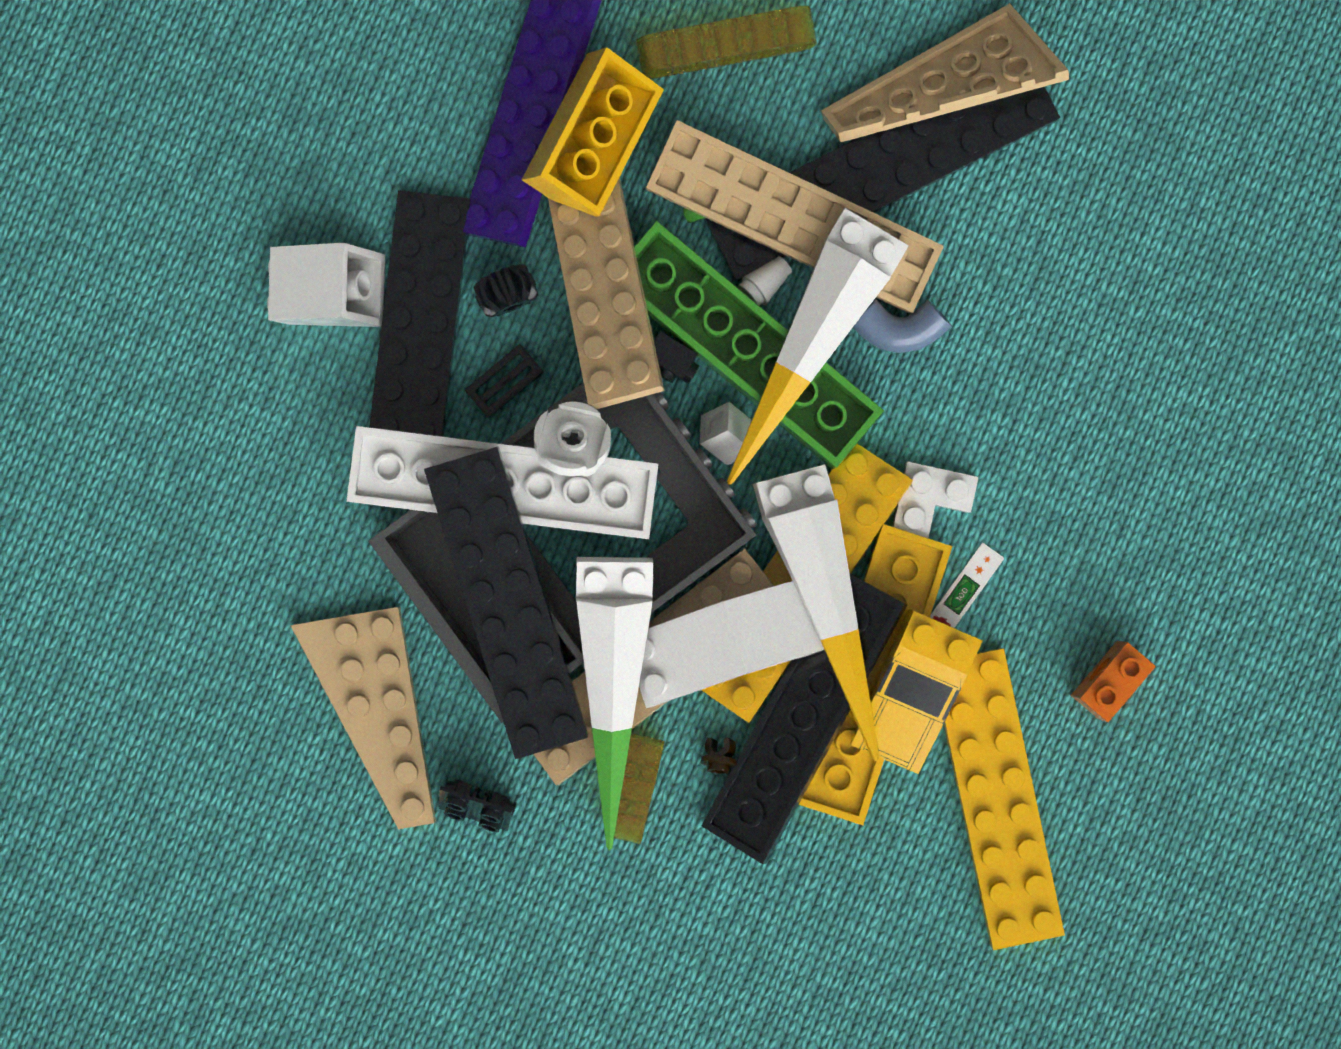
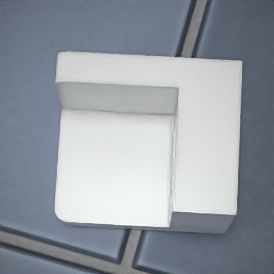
M727 402L701 415L699 444L724 464H732L736 460L752 420L732 403Z

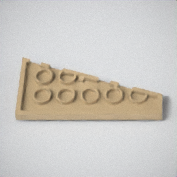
M1009 3L824 108L821 112L824 121L838 140L845 142L1069 80V70Z
M395 607L290 625L397 828L404 829L435 823L436 817L401 608Z

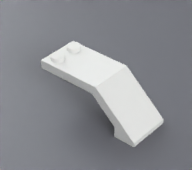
M791 581L725 600L648 628L639 688L646 708H650L742 675L823 651L824 647L794 582Z

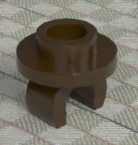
M707 738L705 751L708 755L701 756L700 763L707 766L708 772L728 774L730 768L737 766V760L731 758L736 751L735 741L730 738H724L723 749L718 752V741L713 738Z

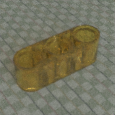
M631 733L615 828V839L641 844L665 742L663 740Z

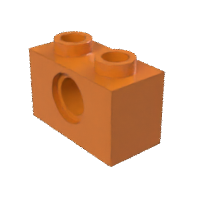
M1117 640L1071 696L1097 719L1109 723L1156 666L1131 644Z

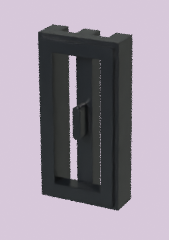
M519 344L468 386L465 391L489 419L541 376L544 371L524 347ZM518 356H522L524 360L479 397L476 391ZM529 366L532 368L528 375L491 406L488 407L485 404Z

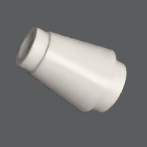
M778 256L776 259L742 277V283L738 285V289L758 306L761 304L766 305L792 273V269L782 257Z

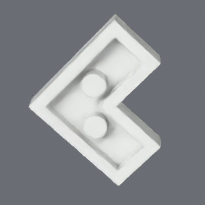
M906 462L903 474L913 479V482L896 506L892 527L929 538L935 506L971 513L978 477Z

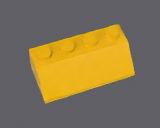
M607 47L588 53L532 158L522 181L550 200L595 217L600 216L664 89Z

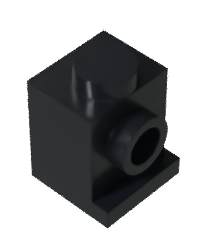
M660 331L654 340L661 377L670 383H673L676 378L681 382L684 381L690 384L700 365L695 363L698 354Z

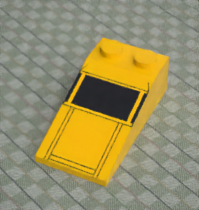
M907 611L870 697L880 758L919 774L969 674L983 640L916 611ZM857 727L850 745L868 752L861 732Z

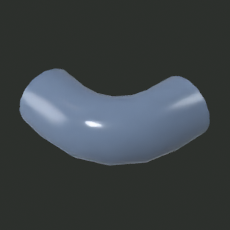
M875 298L853 326V329L878 349L904 353L921 350L939 339L952 325L929 300L909 316L897 317L889 313Z

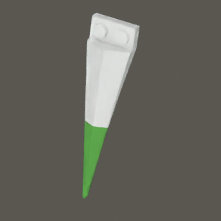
M577 557L576 602L606 847L609 851L613 847L653 602V558Z

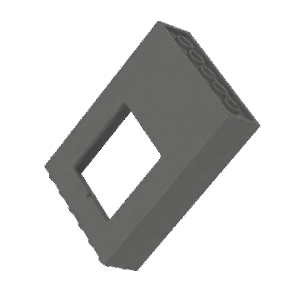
M584 382L547 409L548 413L558 409L559 404L565 402L588 404ZM660 392L596 409L601 413V418L605 421L606 425L608 423L610 430L615 427L621 429L644 462L659 464L658 469L661 473L657 475L658 481L688 520L687 527L645 557L653 558V602L651 613L755 537L756 534L752 528L757 525L745 507L738 511L730 499L735 494L722 477L716 481L710 473L709 469L713 464L700 447L694 451L687 442L691 434L678 417L673 421L665 412L669 408V404ZM543 413L501 444L535 448L534 430L538 419ZM571 432L569 437L562 438L568 445H575L581 442L578 440L577 433ZM409 510L368 542L502 723L501 712L438 513ZM527 535L570 673L584 663L577 602Z

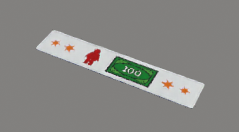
M982 543L931 613L930 618L955 628L1000 566L1004 557Z

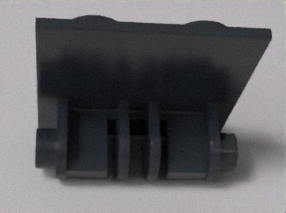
M457 779L454 782L447 780L445 787H440L439 809L444 810V815L458 821H464L465 818L478 821V825L481 828L491 832H499L500 829L508 831L511 817L517 803L510 801L511 797L493 792L491 801L488 802L490 790H486L482 800L477 798L480 790L479 786H476L473 795L470 796L473 785Z

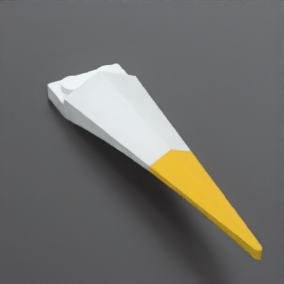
M846 208L841 212L823 244L775 366L728 476V485L733 484L890 280L891 275L909 246Z
M826 465L755 483L753 487L762 520L820 638L868 752L873 760L878 761L879 751L838 501L834 498Z

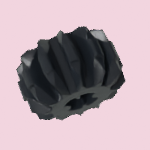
M522 264L512 265L481 278L473 287L477 303L488 317L501 316L520 309L522 306L530 304L538 296L533 275L529 272L526 265Z

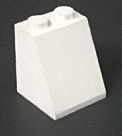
M347 243L270 247V260L268 263L269 297L267 299L268 320L289 325L382 327L385 254Z

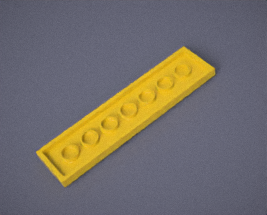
M856 444L839 466L832 469L828 475L834 498L838 501L850 574L913 482V479L859 444ZM777 550L763 571L774 586L792 581ZM791 661L742 675L702 689V691L750 723Z
M883 524L878 533L863 581L907 604V607L867 678L870 697L907 611L913 610L930 617L953 547ZM850 710L799 805L864 825L884 759L879 757V760L875 761L868 752L850 745L858 727Z
M1004 648L979 652L944 722V728L990 946L993 950L1064 936L1065 933Z

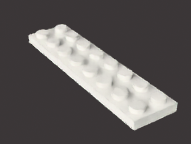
M356 426L346 502L437 513L424 469L499 446L523 524L649 539L659 465L657 463L607 457L598 466L597 471L593 475L565 476L543 467L538 461L535 448Z

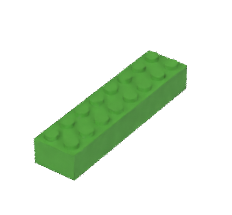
M656 221L634 247L649 317L684 346L696 352L698 358L758 407L788 330ZM826 362L780 421L779 425L831 469H835L884 410Z

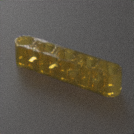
M796 6L652 33L638 38L636 45L642 73L649 79L804 51L816 46L817 39L811 8L809 6Z

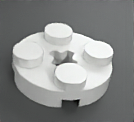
M581 402L559 404L558 409H554L550 413L547 410L543 413L536 423L534 447L538 455V461L543 467L549 468L555 473L565 476L593 475L597 471L598 466L605 461L610 451L611 431L608 423L606 425L605 421L601 418V413L588 404ZM571 432L577 433L578 440L581 442L575 445H568L562 438L569 437Z

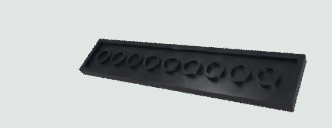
M1041 87L859 137L789 173L875 213L1057 122L1060 116L1046 88ZM704 218L735 282L771 260L776 259L778 256L782 258L787 257L763 244Z

